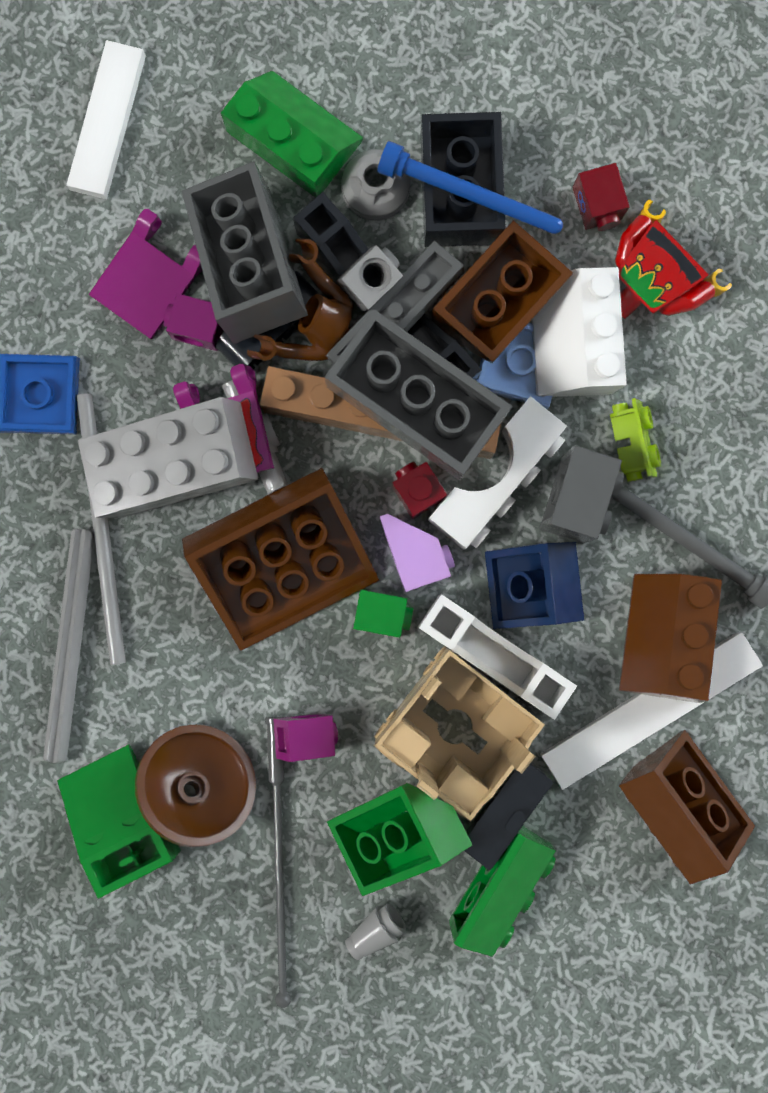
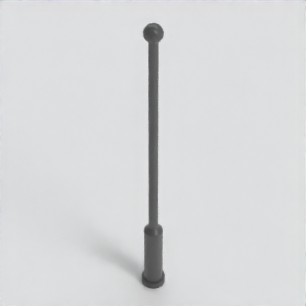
M280 716L266 717L265 724H267L269 782L273 785L279 978V993L275 997V1002L278 1007L285 1008L291 1002V996L287 992L281 812V784L285 780L284 760L276 759L273 718H282Z

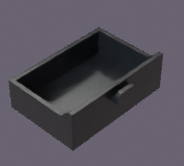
M532 762L523 774L514 768L466 831L472 846L466 849L465 852L491 871L554 781L548 778L545 772Z

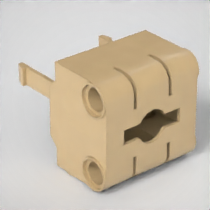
M444 646L434 657L435 661H431L427 666L423 676L400 706L388 716L386 724L383 723L376 732L374 746L389 760L404 768L418 779L419 782L416 786L433 800L439 796L444 802L452 805L459 815L472 821L482 806L493 797L514 768L523 774L536 756L528 749L545 724ZM432 699L447 711L452 709L461 710L470 717L472 730L487 741V744L479 754L475 753L463 742L450 744L442 739L439 735L438 723L423 712Z

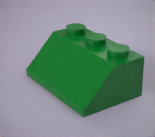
M274 71L245 81L221 111L227 133L315 198L324 192L363 141L362 136Z
M405 783L327 821L362 896L440 867L472 846L454 807L438 798L433 800L421 789L409 783Z
M522 826L491 871L481 865L449 919L455 945L491 957L494 956L499 947H506L514 933L513 922L519 912L524 914L529 909L534 900L535 892L532 890L540 877L545 879L553 869L556 861L553 855L556 850L550 842Z

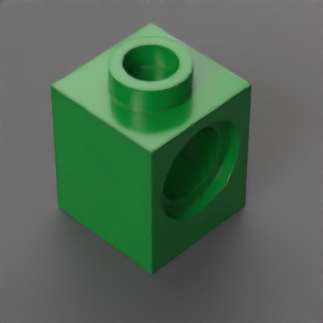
M360 590L353 629L400 638L402 630H410L413 607L406 606L408 598Z

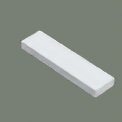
M106 40L66 185L70 191L107 199L146 57L143 49Z

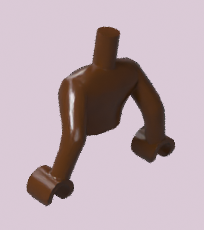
M295 239V242L299 243L302 247V255L289 254L288 256L291 262L302 265L317 288L326 296L324 297L320 294L313 295L305 306L308 315L299 319L298 330L308 338L312 345L275 342L271 337L255 334L254 338L261 342V349L259 352L247 350L249 357L264 361L270 360L274 356L305 361L328 360L326 355L350 330L349 326L354 303L349 295L315 261L318 256V247L314 241L310 239Z

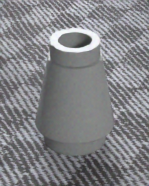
M392 905L376 906L351 936L345 940V944L352 957L360 960L400 941L401 934L406 931V926L401 915Z

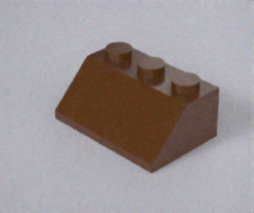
M513 220L433 308L432 321L455 339L461 347L493 363L573 275V272Z
M687 574L633 575L619 691L694 703L709 701L722 586L721 579Z
M686 730L678 733L633 766L618 785L689 884L728 873L755 828L754 823Z

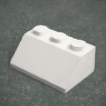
M618 267L571 270L573 275L531 320L536 363V395L538 396L608 395L627 385Z

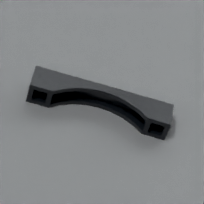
M324 192L293 217L297 235L301 239H310L316 243L318 247L317 257L336 279L342 276L369 250L349 220ZM367 265L364 268L363 279L365 283L371 287L378 286L381 274L377 267ZM426 314L407 332L474 380L479 378L482 369L455 339L437 326Z

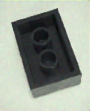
M501 112L422 114L420 131L421 163L504 196ZM422 181L424 247H429L434 241L440 246L491 245L506 229L505 214Z

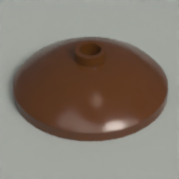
M185 725L164 733L146 750L136 772L135 795L143 818L158 835L180 846L206 847L230 837L246 821L255 800L256 778L254 768L247 753L230 735L211 726ZM185 785L194 787V797H189L185 794Z

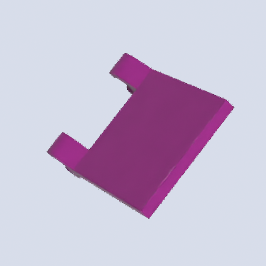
M144 209L138 216L131 234L88 295L152 340L164 324L166 308L168 304L174 303L176 293L184 295L194 279L203 270L196 244L192 246L183 265L180 266L147 242L160 228L162 221L150 209Z

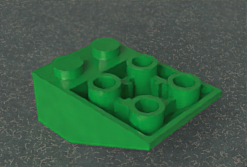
M130 744L57 780L80 863L98 899L172 862L181 852L179 845L158 835L148 825L140 812L135 795V778L139 762Z

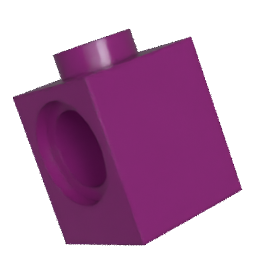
M176 293L174 303L168 304L166 308L164 327H167L166 332L173 340L218 351L216 343L222 336L223 329L215 319L211 302Z
M317 713L273 718L276 759L295 762L335 756L338 729L333 722V715Z

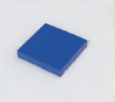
M0 354V433L76 435L80 358L77 356Z

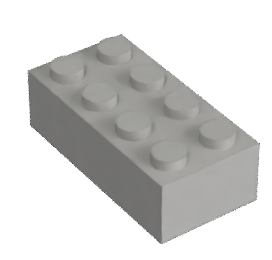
M224 397L215 398L78 440L95 518L126 517L259 480L241 402Z

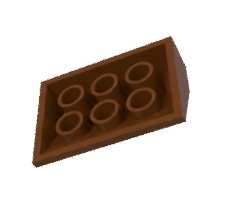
M323 468L182 538L186 561L240 651L379 581Z

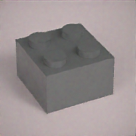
M574 445L561 457L539 530L580 543L596 540L599 538V534L605 535L612 518V511L607 510L611 495H618L624 479V473L619 472L622 460Z

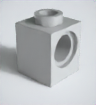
M375 245L365 252L336 282L355 304L364 311L369 310L403 275L397 269L400 263L393 253L385 247L380 250ZM367 265H373L380 271L381 280L376 287L367 285L363 279V270Z

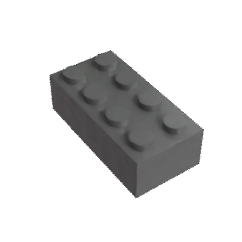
M255 161L182 190L215 319L232 343L241 342L253 337L255 334L259 335L307 316L293 264L288 257L289 251L270 189Z
M374 309L324 377L328 389L459 481L512 407V405Z

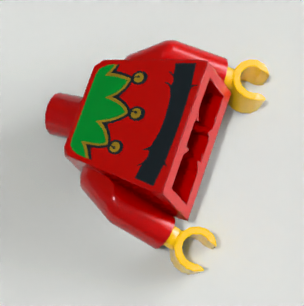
M652 200L646 201L639 216L622 233L615 257V263L619 270V279L626 285L620 292L621 312L624 319L632 314L642 303L653 314L659 311L663 315L671 316L694 311L713 297L720 296L732 287L731 283L725 287L719 286L716 282V276L723 272V270L717 269L709 275L660 224L666 214V210H663L657 216L649 213L648 209L653 203Z

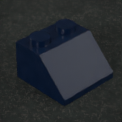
M576 542L544 543L485 552L493 629L585 621Z

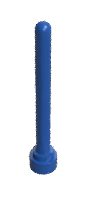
M388 141L383 150L377 170L380 174L390 178H394L395 175L401 178L404 174L552 234L559 233L563 228V222L560 218L411 159L410 153L404 151V146Z

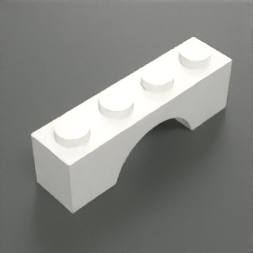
M530 396L501 432L509 449V465L503 479L495 486L481 491H466L454 487L428 521L461 549L465 550L470 544L477 548L491 531L485 525L493 515L496 514L502 518L516 501L510 496L519 484L526 488L540 472V469L535 466L544 454L551 458L564 443L565 439L560 434L567 425Z
M442 594L437 597L418 625L419 629L554 720L577 687V685L503 638Z

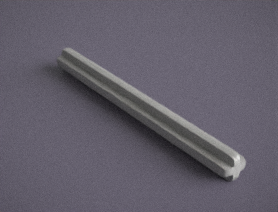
M73 529L71 531L43 754L44 761L50 763H63L68 755L94 545V532L86 529Z

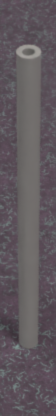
M90 393L78 394L77 404L81 436L86 438L96 435L97 428L93 396ZM89 494L110 665L126 663L109 523L108 518L94 517Z

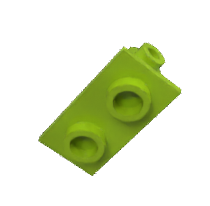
M636 398L631 399L633 408L628 409L627 403L616 404L612 406L613 413L610 414L615 441L630 438V446L617 448L618 457L622 460L621 472L626 475L627 482L643 479L642 472L644 471L647 472L648 477H657L656 468L661 467L657 444L651 445L648 430L654 427L649 406L643 407L642 401Z

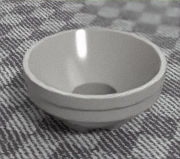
M371 149L356 155L347 164L341 180L343 199L350 210L361 218L377 221L396 215L405 206L410 194V178L405 174L402 178L396 175L394 178L388 177L385 184L380 187H371L365 182V173L371 168H378L383 150Z

